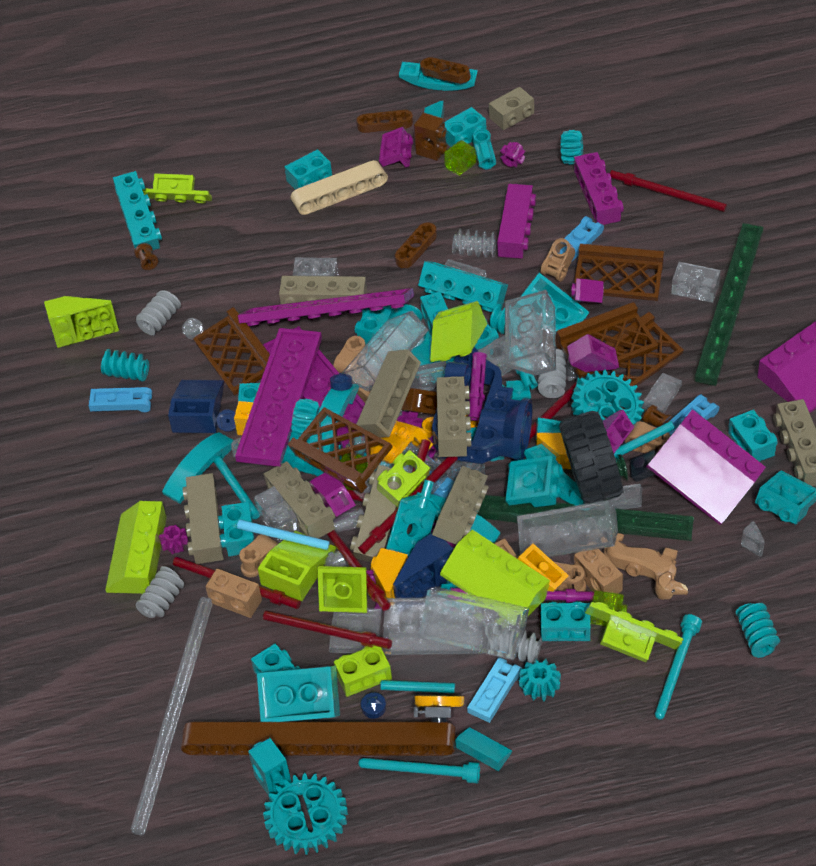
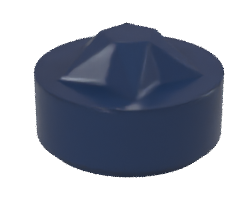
M339 373L330 378V387L333 390L344 391L353 386L351 375Z
M227 409L218 414L217 425L221 430L225 432L236 430L235 412Z
M379 693L365 695L361 700L363 714L371 719L381 717L386 711L385 698Z

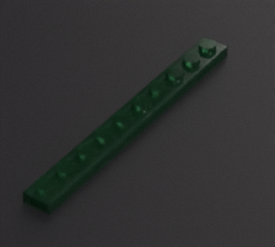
M746 223L742 225L697 368L695 382L717 386L764 229L762 226Z
M485 495L477 513L487 520L610 533L613 531L620 534L692 541L694 522L693 516L596 506L583 508L574 504L558 502L555 505L534 507L531 503L509 506L506 502V497Z

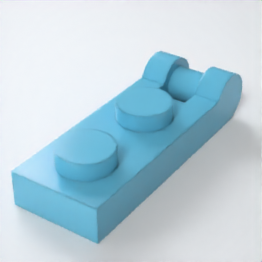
M499 657L467 707L468 713L490 723L511 687L519 679L522 667L516 664L512 666L507 663V660Z

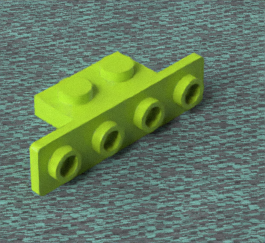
M154 174L153 189L145 188V190H142L144 195L148 194L149 199H155L160 202H166L167 199L184 203L186 200H193L196 203L212 201L209 191L194 190V175Z
M591 602L585 612L607 622L600 642L601 645L643 662L648 661L654 641L673 649H677L683 641V638L679 637L674 631L661 630L649 621L636 620L629 613L623 611L616 612L601 602Z

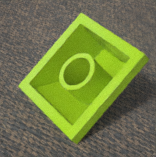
M318 566L319 611L367 613L366 568Z

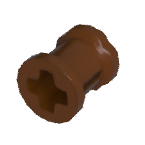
M142 243L134 250V254L140 259V265L144 270L154 269L159 262L157 256L153 255L152 247L148 243Z
M651 405L643 416V422L650 423L658 428L668 423L673 416L670 414L666 415L659 411L657 406Z

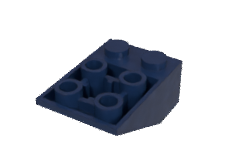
M224 380L180 381L171 398L168 414L173 433H216L217 416L220 412Z
M433 533L416 543L393 583L396 611L398 613L404 609L411 608L415 602L424 596H429L442 584H447V579L442 577L440 572L453 552V548L445 540L433 536Z

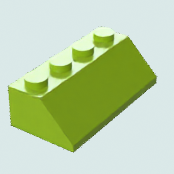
M139 501L121 514L105 589L106 593L143 594L150 585V582L155 578L161 551L159 535L163 534L167 519L161 501Z
M473 529L457 543L440 572L442 577L516 627L546 599L550 583L549 579Z

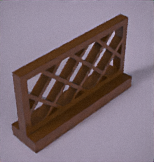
M580 244L574 283H576L577 279L587 278L588 280H594L590 275L599 270L603 277L597 281L605 282L608 280L613 285L609 289H604L603 296L658 301L664 251ZM582 263H592L595 267L586 271L582 267ZM613 265L616 269L607 273L602 267ZM634 267L637 271L628 275L623 269ZM647 269L658 270L652 277H649L644 272ZM620 272L624 279L616 283L611 277ZM641 274L646 281L637 285L633 278ZM629 282L634 289L624 291L621 286ZM650 284L655 289L654 294L645 293L642 288Z
M634 302L556 331L555 338L556 347L560 350L562 349L567 359L569 356L567 346L587 334L601 339L602 342L608 341L616 344L615 350L619 364L658 349L657 342L638 315V307ZM634 321L639 327L638 331L625 328L626 324ZM611 330L620 332L618 338L606 334ZM623 333L634 336V342L621 340ZM641 338L647 340L649 345H638L636 344L637 339ZM618 346L631 348L629 353L623 354L617 352ZM573 367L580 379L586 377L588 373L594 374L595 372H584Z
M232 307L226 311L228 314L226 318L195 336L193 340L235 396L239 393L240 384L255 383L262 378L270 354L246 323H239V313ZM229 324L231 327L229 333H220L221 329ZM206 338H213L211 345L202 344L201 341ZM218 338L227 339L225 346L216 345ZM232 339L241 340L239 347L230 346ZM223 351L221 358H212L213 352ZM237 352L235 359H226L227 353ZM242 352L251 353L249 360H240ZM233 364L231 372L222 371L223 365ZM247 365L245 373L236 372L237 366ZM252 366L262 367V370L259 372L250 373ZM234 377L243 378L242 382L234 387L232 385Z
M650 312L640 318L649 332L653 330L659 336V340H655L659 346V353L648 352L641 355L640 357H643V364L631 363V359L619 364V367L627 368V375H624L623 380L631 379L630 386H638L683 354L684 351L654 322L655 317ZM633 322L626 328L638 331L639 327ZM619 332L618 334H616L615 336H613V337H614V338H618L619 335H620V332ZM624 333L621 340L631 343L635 339L634 336ZM637 339L636 343L643 344V346L649 345L647 340ZM608 341L605 342V344L613 348H615L616 344ZM619 345L617 352L626 354L630 352L631 348L627 350V347ZM662 346L671 347L675 352L672 354L662 353ZM646 357L658 358V364H646ZM630 368L643 370L640 377L630 376Z
M325 407L298 440L293 437L288 443L295 456L361 494L367 488L365 484L367 479L393 448L391 443ZM326 416L332 418V424L321 427V422ZM348 427L349 433L337 435L338 428ZM333 430L332 438L322 440L323 432ZM318 434L317 442L310 444L306 442L310 436ZM365 436V443L354 445L355 437ZM349 439L350 447L339 449L338 442ZM334 443L335 451L323 452V446ZM383 446L379 453L371 455L370 447ZM366 449L367 456L355 458V451ZM351 453V460L340 462L339 455ZM368 462V467L363 473L357 471L356 465Z

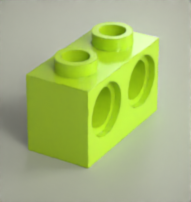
M410 450L405 455L399 454L393 461L394 466L389 471L384 470L377 478V481H379L377 490L397 508L401 499L408 497L425 480L430 472V467ZM411 465L416 471L408 473L404 470V467ZM397 482L400 488L393 490L388 487V483Z
M365 647L361 651L351 655H344L334 661L337 678L346 697L379 685L381 680H392L391 668L381 647Z

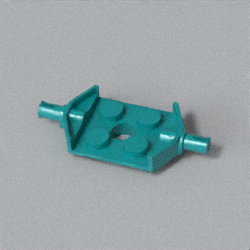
M424 480L421 493L417 492L416 495L401 499L386 549L408 554L409 557L416 543L431 533L436 513H441L442 511L430 496L434 482ZM412 524V531L410 534H407V528Z

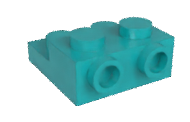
M553 455L511 461L506 493L508 505L531 503L534 507L555 505L556 498L561 496V487L558 484V479L563 477L562 465L557 462Z
M781 470L760 487L755 503L762 510L779 515L782 521L791 522L796 525L806 516L809 507L816 502V488Z

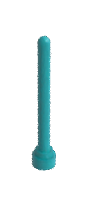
M692 614L684 615L681 622L683 632L681 638H683V641L675 654L655 712V717L659 720L665 717L692 636H695L700 631L702 620Z
M361 758L358 762L361 768L455 776L462 777L463 780H467V783L478 784L480 778V763L469 762L468 765L464 764L463 767Z

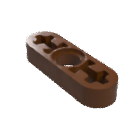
M433 57L425 58L420 63L422 73L425 76L460 84L469 81L471 78L469 67L464 64Z
M409 110L367 113L357 117V129L362 133L389 131L401 127L407 129L413 125V114ZM389 120L387 123H381L380 121Z
M426 222L421 224L396 251L395 261L398 267L404 269L411 267L435 241L437 230L433 223ZM414 243L421 244V246L417 248H414L411 245Z

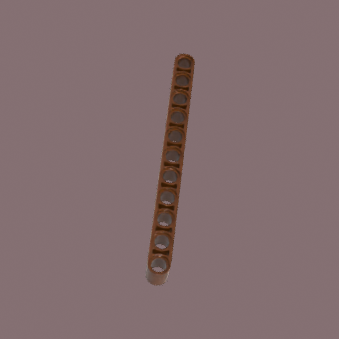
M189 722L184 725L181 751L188 755H249L248 751L255 744L271 738L283 756H447L455 751V726L448 722Z

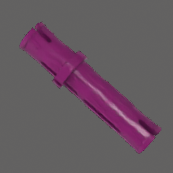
M475 352L472 355L469 399H467L470 401V415L467 417H470L471 421H479L482 404L485 401L483 392L487 354Z

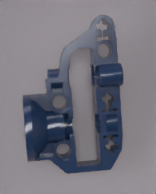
M475 347L466 356L456 355L454 362L448 361L445 368V377H464V386H469V393L472 355L478 352ZM486 359L484 384L491 385L485 406L481 411L479 424L474 439L471 441V447H467V456H457L458 461L483 464L499 456L511 457L515 461L524 460V452L528 449L531 434L532 400L531 398H523L521 401L513 400V388L502 386L500 368ZM436 410L432 424L433 445L439 455L438 412Z

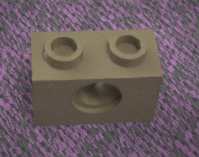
M521 87L489 103V118L503 130L534 114V98Z

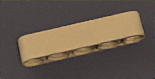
M369 161L296 189L291 194V201L300 214L306 215L380 187L386 183L388 176L379 162Z

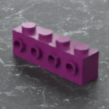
M598 152L575 156L574 173L595 223L599 222L605 225L621 221V212L624 211L623 203L617 198L616 187H612L610 173H606L604 160L600 159Z
M508 184L498 237V257L523 258L524 250H528L529 238H527V235H531V223L529 221H533L534 208L532 206H536V194H533V185Z

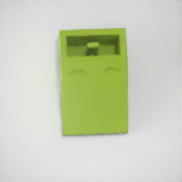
M63 296L44 302L57 348L119 331L111 300Z
M478 301L438 312L433 320L431 362L438 360L444 362L453 356L460 355L462 357L472 352L487 326Z
M294 531V532H293V533L305 535V534L300 533V532H298V531ZM283 540L268 552L258 567L261 585L272 590L277 589L285 592V595L303 601L318 578V566H325L335 552L336 546L330 544L329 549L324 550Z

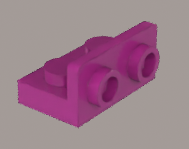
M403 127L382 134L379 162L383 167L394 164L397 161H401L405 168L410 166L413 138Z

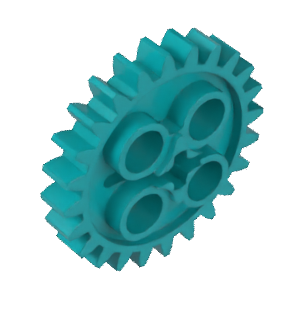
M596 370L593 376L588 373L585 379L581 378L576 385L575 392L571 397L573 399L571 407L575 408L573 415L596 411L600 414L603 421L606 419L603 416L610 417L619 410H622L620 407L622 406L625 408L623 410L634 426L636 422L641 420V415L644 412V409L641 408L644 401L639 400L642 393H635L637 385L630 386L631 379L624 381L623 374L616 377L615 371L608 375L607 371L603 370L600 375Z
M304 773L302 780H298L296 775H293L292 783L284 779L285 787L281 788L276 785L275 790L277 794L269 793L270 802H265L266 811L263 812L264 820H266L264 822L266 830H269V837L275 838L277 846L283 843L285 851L293 846L295 854L299 852L300 848H303L305 855H308L309 848L313 847L314 851L318 853V845L322 844L325 848H328L327 840L330 839L336 842L335 833H343L341 825L347 824L345 816L348 815L347 807H345L347 805L346 799L342 797L341 789L336 790L335 782L327 785L326 777L318 781L317 774L308 779L306 773ZM299 795H302L313 828L311 833L306 825L298 798ZM313 797H320L318 800L315 801L310 800ZM289 804L295 805L292 808H285ZM323 818H324V819H327V820H326L325 822H323V823H318V822H317V820H319V819H323ZM296 826L302 827L301 829H299V830H297V831L291 830L292 828H294V827H296Z

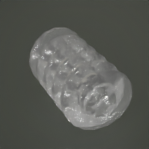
M459 228L457 234H454L452 253L455 254L459 250V254L464 255L467 250L468 256H472L475 251L476 256L480 257L483 251L485 258H488L491 253L494 259L496 252L495 233L492 232L490 237H487V233L484 231L482 236H479L478 230H475L474 235L471 236L470 229H467L465 235H463L462 229Z

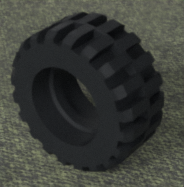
M589 411L562 420L559 427L583 503L590 506L619 497L623 493V485L611 443L600 414L596 411Z

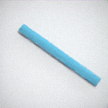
M239 520L237 524V529L328 550L330 541L244 520Z

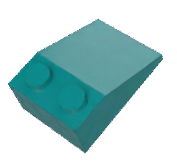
M538 273L510 309V312L517 310V316L520 313H524V320L526 317L531 316L532 323L538 321V331L556 338V331L584 321L589 314L588 310L541 273Z
M336 666L257 673L261 722H284L340 716Z

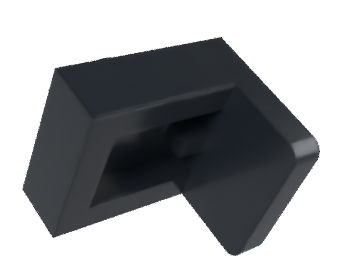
M655 450L630 459L632 478L636 482L656 475L646 467L657 454Z

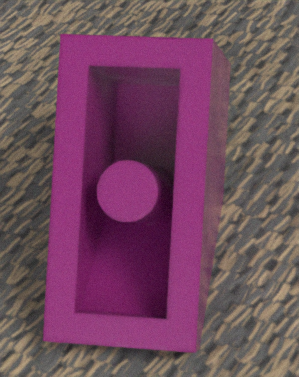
M589 334L567 346L570 364L584 372L619 368L615 348Z

